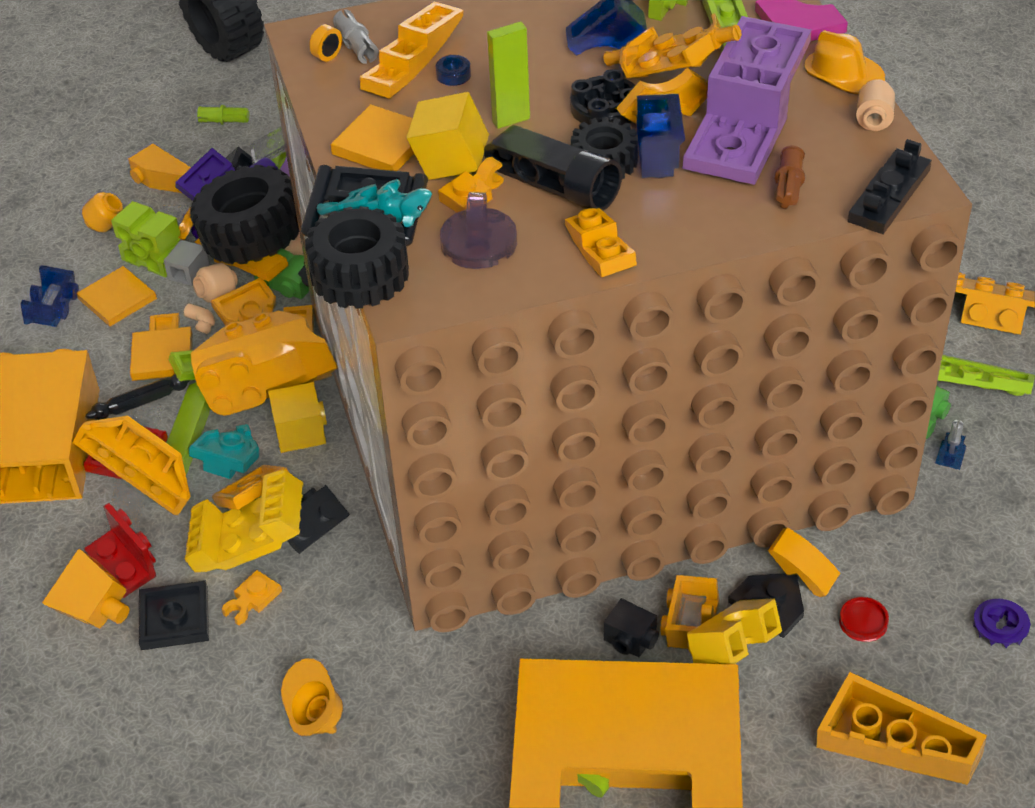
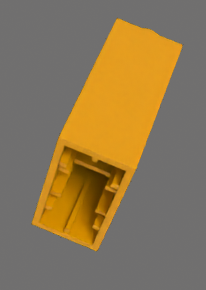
M57 349L47 353H0V504L82 499L86 479L83 464L89 454L72 442L84 422L95 420L87 419L86 414L91 411L94 404L98 403L100 392L88 350Z

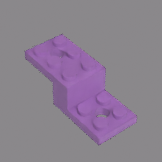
M741 16L737 24L741 29V39L739 41L727 42L708 77L707 113L683 156V169L755 185L787 120L790 82L810 44L812 30Z

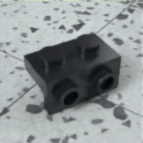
M327 485L318 491L313 487L303 494L301 498L302 509L300 510L301 521L299 523L300 534L287 541L300 554L350 515Z

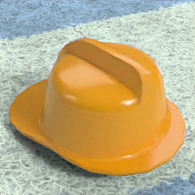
M822 31L819 34L814 53L805 60V69L810 75L849 93L859 94L860 89L871 80L879 79L885 81V73L881 66L864 56L860 41L850 34Z
M305 658L296 662L287 671L281 687L282 702L293 731L300 736L336 733V725L343 712V702L333 687L328 671L316 659Z

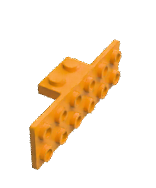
M959 272L955 292L967 294L961 323L1021 335L1027 306L1035 308V291L1025 290L1024 285L1014 282H1007L1006 286L994 284L995 280L988 277H977V280L965 278L966 274Z

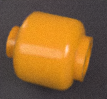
M99 192L83 206L82 216L84 222L90 229L105 233L113 228L111 220L123 210V205L116 195Z

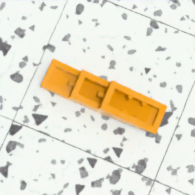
M434 1L399 24L398 38L379 51V64L360 76V89L389 99L410 83L432 60L462 19L464 10Z

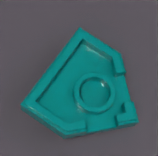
M248 424L236 426V430L219 433L218 429L206 431L189 447V457L202 460L203 471L231 479L236 471L245 473L260 457L258 444L253 440Z

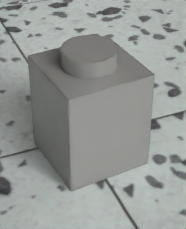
M180 240L165 258L164 264L169 280L193 286V279L196 277L197 271L201 267L209 266V261L202 245Z

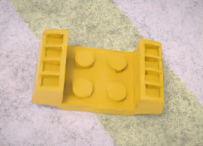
M286 470L276 471L263 476L262 497L250 502L239 510L231 509L222 513L208 499L193 506L189 521L185 561L194 572H207L215 569L228 570L281 549L283 542L300 534L299 523L301 521L300 510L302 509L303 482Z

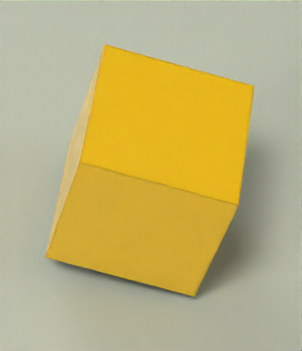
M464 92L419 101L406 139L428 180L460 175L465 171L468 173L477 172L483 159L489 133L470 93Z
M314 382L268 391L281 453L326 444L323 426L327 425L323 401L318 402Z

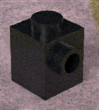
M622 598L604 621V641L612 644L619 653L624 655L630 653L640 658L646 648L651 650L655 646L659 637L657 615Z

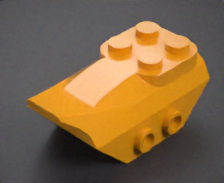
M280 310L271 313L262 312L252 319L243 322H231L190 353L195 380L209 408L214 413L223 416L263 404L269 398L268 391L325 379L331 377V373L338 369L326 340L311 331L305 317Z

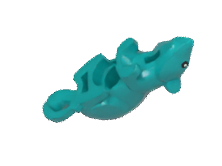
M395 179L384 184L379 190L376 184L351 191L349 196L339 203H320L317 205V212L319 215L328 216L333 211H344L343 208L352 207V209H359L360 206L369 207V210L377 208L383 210L385 215L391 214L396 217L397 222H402L405 227H411L415 219L420 217L421 213L427 208L432 192L422 188L409 193H400L398 188L401 183L399 179Z

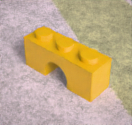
M775 598L739 600L688 632V650L692 655L693 663L736 664L749 655L747 644L767 643L780 634L782 628Z

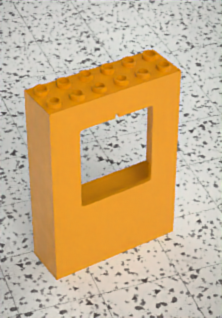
M520 658L509 808H560L561 786H584L578 782L577 774L605 777L609 779V787L692 790V808H743L738 664Z

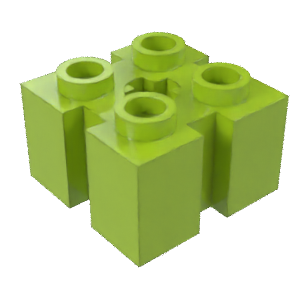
M132 201L111 220L116 238L122 241L118 245L123 261L135 266H145L148 271L166 278L167 272L164 260L180 241L178 238L180 231L177 218L160 211L155 213L151 207Z

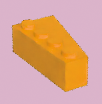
M849 672L817 729L816 748L968 785L983 756L987 735Z

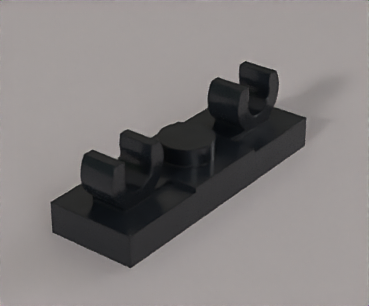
M907 139L904 150L896 148L849 211V223L884 235L930 171L932 160L919 156L921 143Z

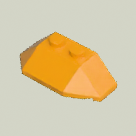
M128 415L86 421L81 425L72 442L74 445L172 514L179 515L191 496L180 452Z

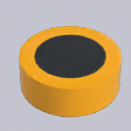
M327 24L318 27L310 39L311 54L325 62L334 59L342 46L341 32Z

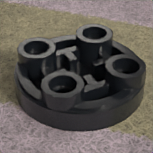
M617 69L607 70L603 76L576 80L571 86V113L576 120L581 123L585 122L590 125V119L596 118L597 122H602V117H609V122L612 123L615 118L620 119L621 126L626 122L631 123L632 121L619 113L617 107L636 85L624 79V73Z

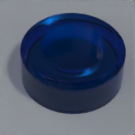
M447 55L436 63V78L444 85H461L466 83L471 77L470 61L461 55Z

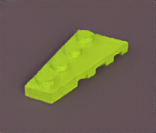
M942 355L938 381L978 386L984 389L1005 390L1007 393L1016 396L1031 394L1035 379L1034 374Z

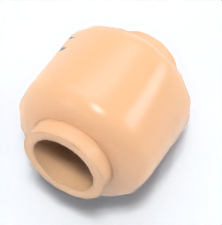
M224 263L201 267L193 279L195 293L199 298L208 303L235 290L238 283L236 273Z

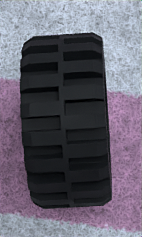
M257 0L179 1L180 9L183 11V18L187 22L190 32L194 34L195 40L198 44L202 45L206 53L211 54L212 58H218V61L230 62L260 45L264 36V21L261 19L262 13L257 6Z
M254 165V167H240L236 171L230 170L225 172V175L212 179L209 185L205 184L201 188V192L197 193L190 208V218L204 251L217 261H223L226 264H234V262L247 264L248 261H261L263 257L268 255L271 257L277 254L279 249H285L289 246L290 241L295 240L299 234L290 177L282 170L273 166Z

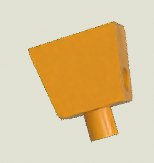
M80 549L77 550L42 602L58 613L99 629L108 619L116 624L122 623L130 611V608L121 602L126 593V588L96 559Z

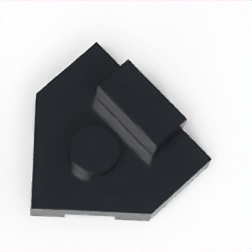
M783 573L748 576L728 597V603L731 605L739 600L775 598L782 632L778 635L782 638L804 616L797 574L787 575Z

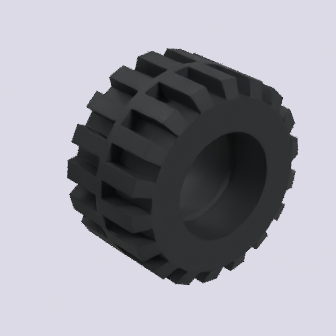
M360 206L359 209L348 207L343 208L344 211H333L328 214L327 218H320L316 221V227L310 228L307 233L308 238L305 239V249L311 284L314 286L315 293L318 296L324 297V301L329 304L337 302L338 307L342 308L354 306L355 309H360L370 304L373 307L379 305L381 300L388 301L395 297L394 292H400L404 288V281H408L409 277L404 228L401 223L397 222L396 217L391 214L385 215L383 210L377 208L369 210V207Z

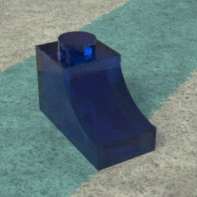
M600 0L566 27L568 48L576 56L595 47L608 46L621 49V47L626 46L628 42L647 30L645 14L632 0Z

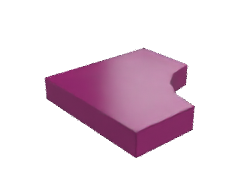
M757 0L755 4V12L762 20L811 29V41L818 40L819 34L825 30L836 34L847 32L848 22L833 4L811 5L797 0Z

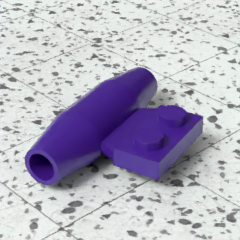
M211 148L176 181L175 187L193 201L196 194L201 192V188L205 184L209 185L215 177H221L226 174L225 172L235 171L230 161ZM266 157L250 166H273L278 169L275 163ZM193 225L191 228V233L196 239H199L195 227Z

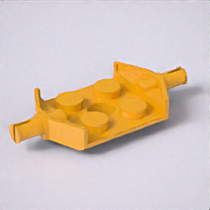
M714 13L711 15L713 23L708 29L695 27L684 34L673 35V33H666L658 37L653 26L628 42L626 46L621 47V49L606 51L603 59L607 66L620 64L627 79L648 77L649 74L663 71L700 67L715 49H719L723 43L739 41L742 33L737 24L721 28Z

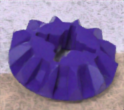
M990 599L981 603L975 610L973 627L978 629L979 638L986 637L989 639L991 646L995 643H1001L1005 648L1012 643L1020 645L1022 640L1028 637L1031 626L1030 619L1026 611L1018 604L1006 599ZM1005 615L1007 616V626L999 630L996 627V623Z

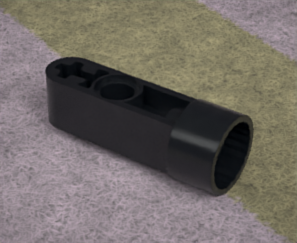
M517 125L507 128L484 148L485 159L493 157L502 163V167L497 172L559 195L587 208H600L604 211L613 203L620 190L622 169L618 161L574 147Z

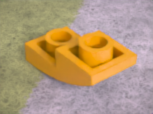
M600 208L584 209L578 215L565 219V226L576 246L601 278L637 266L635 251L618 237L616 222Z
M788 527L782 529L768 550L787 575L798 574L810 591L818 597L826 596L840 575L838 569L823 553Z

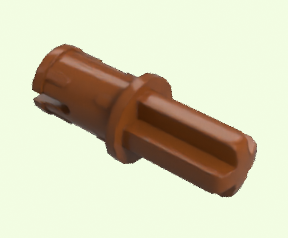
M794 145L783 148L780 155V167L775 172V182L777 184L775 200L780 202V207L787 209L789 205L795 206L798 203L800 187L805 181V173L802 170L805 153L800 147Z

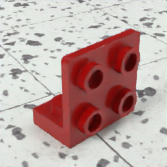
M107 503L103 508L111 530L85 547L84 551L96 559L126 588V593L123 596L125 598L156 577L153 566L156 559L149 550L152 546L147 537L141 531L135 533L130 527L132 522L121 508L116 511L110 503Z

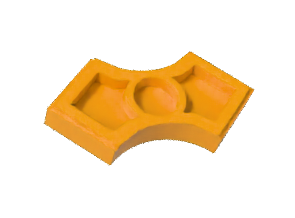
M688 67L677 77L664 83L649 84L640 80L618 105L617 110L622 116L643 129H648L657 120L668 115L684 114L691 117L707 99L708 81Z

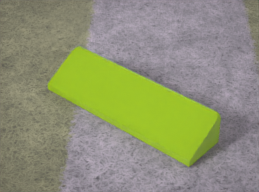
M196 382L188 386L167 440V444L181 453L186 475L193 459L189 457V447L202 435L211 410Z

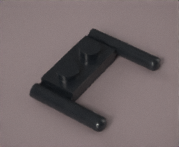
M320 165L301 226V233L308 237L309 229L316 227L315 222L321 216L317 212V205L320 203L324 204L325 201L339 203L345 200L351 191L376 184L379 190L384 184L395 179H399L401 183L398 188L400 193H409L422 188L426 189L428 177L422 173L410 176L409 172L345 166H335V169H332L328 165ZM419 217L415 219L411 227H405L401 223L404 228L406 246L411 245L413 242Z

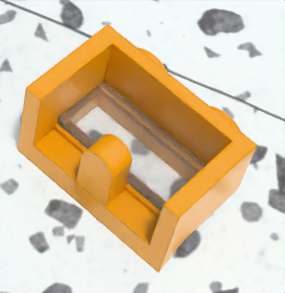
M676 575L674 588H669L667 592V608H669L668 615H663L661 620V635L666 636L667 647L688 649L687 633L717 615L719 605L717 578Z

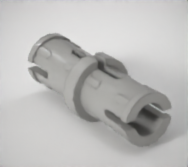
M345 9V15L341 10L338 11L333 17V24L341 32L342 41L345 46L355 52L361 63L367 64L364 55L370 63L377 58L379 51L377 46L370 40L367 28L357 22L351 11Z

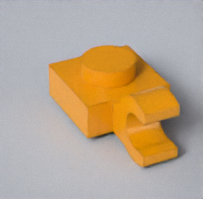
M488 157L480 164L474 176L465 171L438 190L440 202L462 217L467 218L493 199L492 189L498 188L504 182V178L495 173L502 167V163L493 157Z

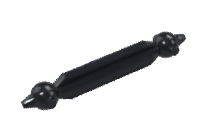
M176 374L172 375L170 379H160L112 397L106 403L98 402L94 404L91 411L86 414V418L100 420L106 419L109 414H121L168 396L173 390H184L187 383L191 380L179 381Z

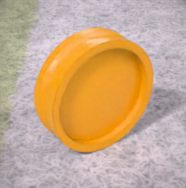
M189 207L179 225L180 236L178 238L180 240L186 239L193 226L190 218L191 207Z

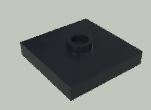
M206 580L139 589V646L141 650L209 641L208 586Z

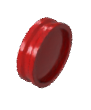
M856 597L848 600L842 606L839 623L843 632L850 638L861 642H872L878 640L886 633L889 614L886 608L877 600L868 597Z

